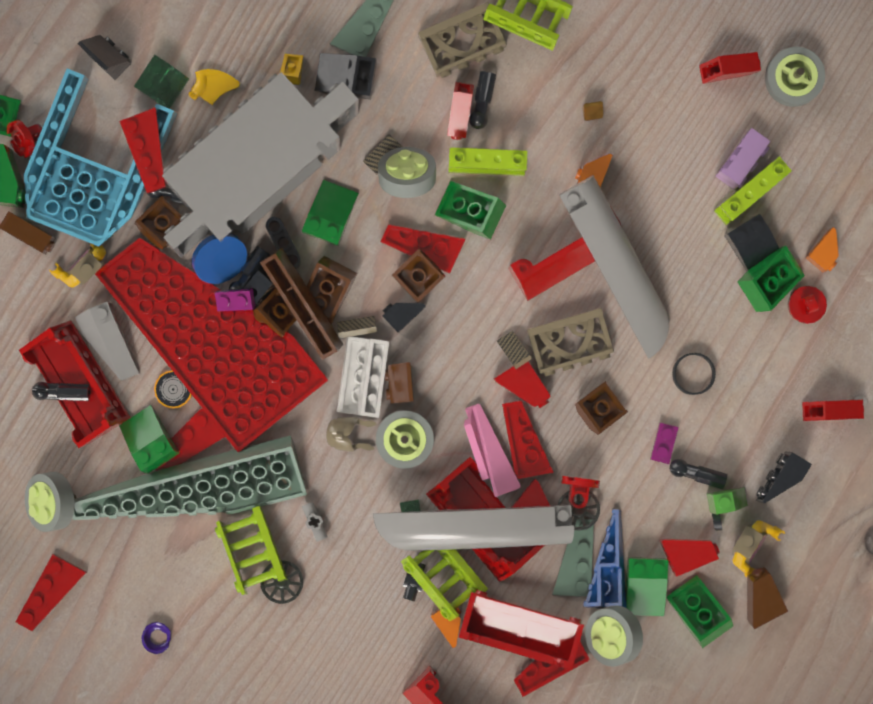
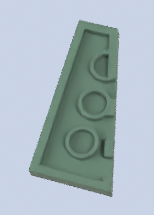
M366 0L330 42V45L350 55L367 57L394 0Z
M577 519L576 527L583 526L581 519ZM593 519L584 520L586 524H589ZM594 525L587 530H574L573 541L566 546L552 595L587 597L589 584L592 581Z

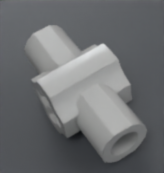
M311 502L302 506L307 518L306 526L312 530L316 541L327 538L328 536L322 524L324 519L322 515H318L314 503ZM311 517L319 518L318 527L310 524V521H312Z

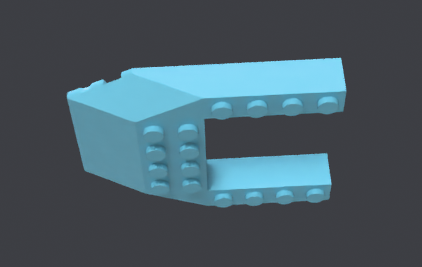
M66 69L24 173L27 218L96 246H101L132 218L146 189L134 160L127 175L61 149L89 80L83 74ZM156 104L161 150H163L177 113L172 109Z

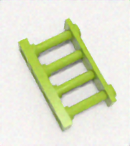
M498 0L496 6L489 3L483 20L552 51L560 36L555 31L561 18L563 17L568 20L573 8L572 5L561 0H519L514 12L510 13L503 9L507 0ZM527 1L538 6L531 21L520 17ZM544 10L555 14L548 29L537 25Z
M450 147L449 173L525 176V171H527V151Z
M779 156L715 209L714 212L725 225L729 224L785 178L792 170Z
M261 506L252 508L253 513L250 517L224 526L221 521L216 522L217 527H215L217 537L222 538L237 580L234 582L235 588L242 595L248 594L247 587L268 579H278L279 582L288 579ZM253 523L255 525L258 524L260 531L256 535L230 544L227 533ZM257 542L265 543L266 550L263 553L236 562L233 551ZM264 560H271L273 568H270V571L243 581L240 569Z
M456 549L436 550L442 556V560L426 574L418 564L434 550H423L414 559L410 555L401 561L404 570L412 575L440 609L441 615L449 621L459 616L455 610L470 597L471 592L476 593V590L485 592L488 590ZM449 565L453 569L454 575L437 589L431 582V579ZM459 580H462L467 589L450 604L443 594Z

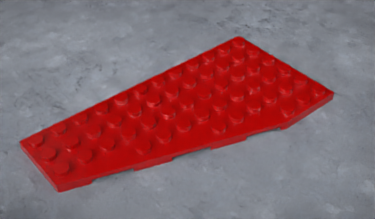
M138 238L95 273L237 452L247 447L329 381L291 334L286 332L283 337H280L266 323L258 322L254 317L253 310L217 311L215 292L222 290L202 281L196 273L141 238Z

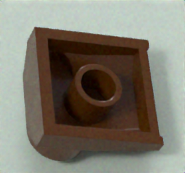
M161 196L135 221V225L149 241L163 250L169 246L163 238L166 235L165 231L172 225L176 227L181 222L180 218L182 215Z
M418 249L392 274L396 281L417 303L446 277L441 269L421 249Z
M276 287L253 310L255 319L260 323H266L280 337H283L287 330L296 322V318Z
M606 381L575 403L580 417L589 429L597 435L628 413Z

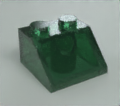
M154 54L134 87L157 104L170 109L189 81V78Z

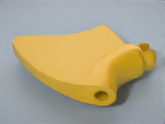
M199 70L195 72L196 82L188 95L193 100L201 97L213 106L220 96L238 88L240 82L231 75L219 70Z

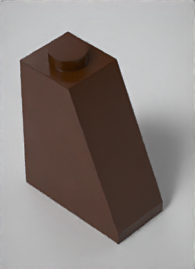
M8 211L0 224V229L45 255L47 252L50 253L55 246L54 241L56 238Z
M765 567L757 568L747 575V620L754 629L788 612L771 574Z

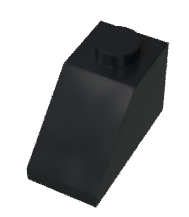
M390 303L383 310L384 314L382 317L399 333L426 306L423 303H395L394 305Z

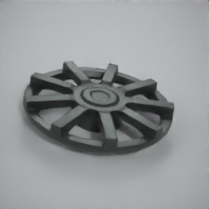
M570 490L562 495L558 505H561L564 498L569 501L568 495ZM590 491L588 501L592 497L596 503L595 505L583 508L571 506L572 516H574L572 522L574 530H587L599 518L600 504L597 497ZM577 494V501L574 502L576 505L582 503L580 501V494ZM597 508L595 516L587 512V510ZM584 515L588 516L593 520L589 524H586L584 520ZM577 518L581 519L583 526H575Z
M281 560L282 564H285V573L289 565L296 571L288 575L287 580L279 582L278 579L271 578L274 580L273 583L264 585L263 581L260 582V587L263 594L270 601L285 604L295 600L300 595L304 581L300 569L295 564ZM272 563L269 564L262 573L267 572L271 567H273ZM299 574L300 582L290 581V578ZM289 585L300 586L296 594L289 588ZM275 586V589L269 595L265 588ZM278 590L281 591V600L273 598ZM284 590H287L293 597L285 600Z

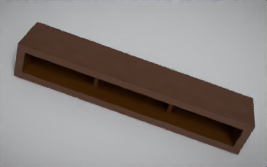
M281 247L266 256L260 262L321 359L323 360L338 352L343 346L341 339L283 248Z

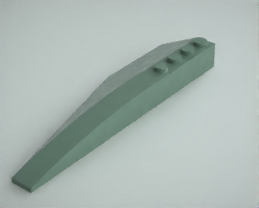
M290 435L247 446L240 452L232 450L175 465L74 499L73 520L99 519V517L116 519L117 516L137 518V516L146 515V517H167L189 514V516L197 515V513L217 515L219 512L235 514L257 506L262 507L305 496L307 491L297 452ZM281 479H285L287 484L285 485Z

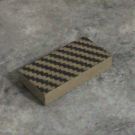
M389 134L363 162L377 175L378 163L381 157L387 152L403 146Z
M375 316L337 322L339 338L377 332Z
M513 330L497 340V343L515 369L532 359Z

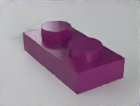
M253 289L215 292L217 311L253 310L256 308Z
M659 422L650 460L670 464L679 427Z

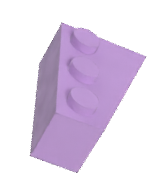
M751 128L716 174V177L733 190L736 187L741 188L747 180L746 175L748 172H753L758 165V162H756L760 156L764 157L770 149L767 146L770 141Z

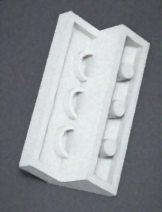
M347 337L337 412L379 418L389 341Z

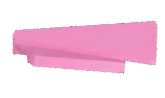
M476 404L465 408L468 419L464 420V427L482 481L490 478L495 497L521 488L481 405Z

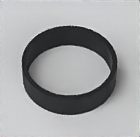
M689 353L676 361L672 377L680 391L689 395H698L712 387L716 377V370L714 364L707 356L701 353ZM690 355L704 358L712 370L710 384L704 390L697 393L684 390L676 379V368L679 362Z

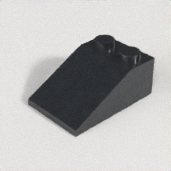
M97 35L78 42V45L114 80L131 65L127 60L129 56L122 50L118 52L114 48L115 43L108 36L104 39L101 35Z
M761 214L724 235L746 272L779 249L771 230Z

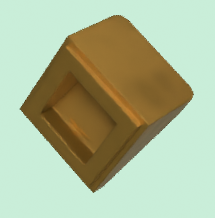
M597 101L583 105L582 110L585 121L603 118V102Z

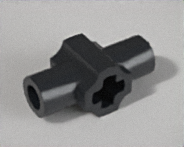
M418 564V566L424 572L426 564ZM407 573L403 587H406L403 598L415 602L417 593L422 591V587L411 574Z

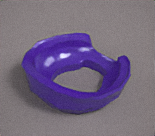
M160 622L147 625L141 637L144 648L153 654H160L169 648L171 639L170 629ZM154 630H161L167 634L166 642L160 645L152 643L150 639L151 633Z

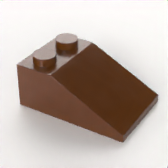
M323 256L317 262L307 288L332 325L358 273Z
M411 363L388 365V369L385 370V381H389V388L386 389V399L390 400L391 404L414 402Z

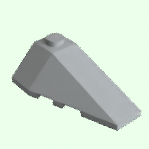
M110 302L92 307L75 317L83 337L121 381L139 374Z

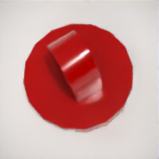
M20 120L10 122L7 125V134L11 133L13 139L10 141L11 146L20 157H30L35 148L34 142L38 141L42 131L41 125L34 124L27 127Z
M803 286L796 289L788 301L790 315L793 319L803 324L817 322L823 317L827 308L826 297L822 291L812 286Z
M562 476L561 480L562 484L570 485L569 503L575 508L585 507L588 502L589 489L599 488L600 481ZM576 494H581L583 497V502L580 505L574 503V496Z

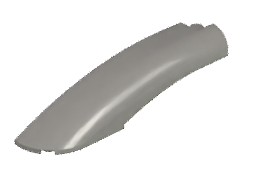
M594 175L563 191L559 196L649 359L661 349L666 341L669 330L668 315Z
M571 505L373 513L374 523L379 534L390 545L408 551L570 544L574 537Z

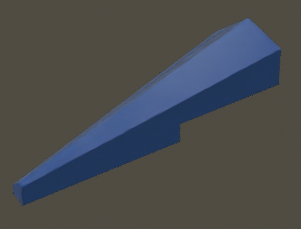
M613 509L610 524L606 529V537L604 542H602L594 568V576L591 584H589V592L586 601H584V607L606 608L617 605L626 608L621 510Z

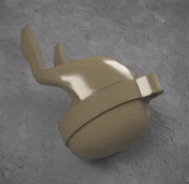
M357 417L333 419L327 427V443L340 451L353 452L359 448L368 451L374 450V447L366 443L352 445L348 436L356 424L366 427H372L377 424L374 421H363Z

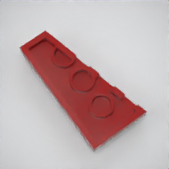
M155 107L119 121L147 194L166 187L165 180L162 177L164 166L161 154L157 109Z
M388 224L380 242L409 256H412L418 249H421L442 271L450 274L466 239Z
M515 401L502 404L513 468L517 479L554 473L522 402Z
M203 408L171 438L180 453L156 468L155 471L182 464L225 438Z
M52 554L15 622L30 631H34L87 572Z
M581 642L578 646L572 670L590 660ZM534 660L514 679V682L522 697L571 670Z

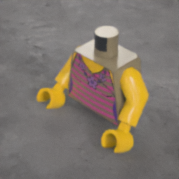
M89 243L91 247L67 272L57 263H55L57 268L54 271H49L55 278L60 279L69 287L73 288L77 285H84L104 264L106 250L102 245L96 246Z
M761 520L747 525L732 551V561L744 573L745 577L755 570L749 564L767 535L770 534L777 541H781L778 536L780 533L785 534L782 529L777 526L773 527Z

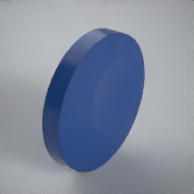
M229 233L223 238L222 242L213 234L205 238L196 247L192 256V267L197 276L206 283L220 284L227 282L237 276L246 263V247L240 238L234 234Z

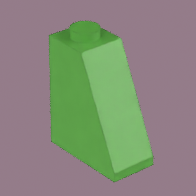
M745 487L706 493L709 511L716 515L737 511L748 506Z

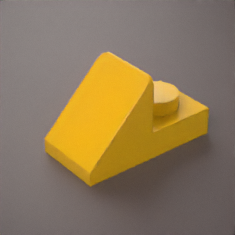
M284 54L280 73L282 72L294 85H300L303 55Z

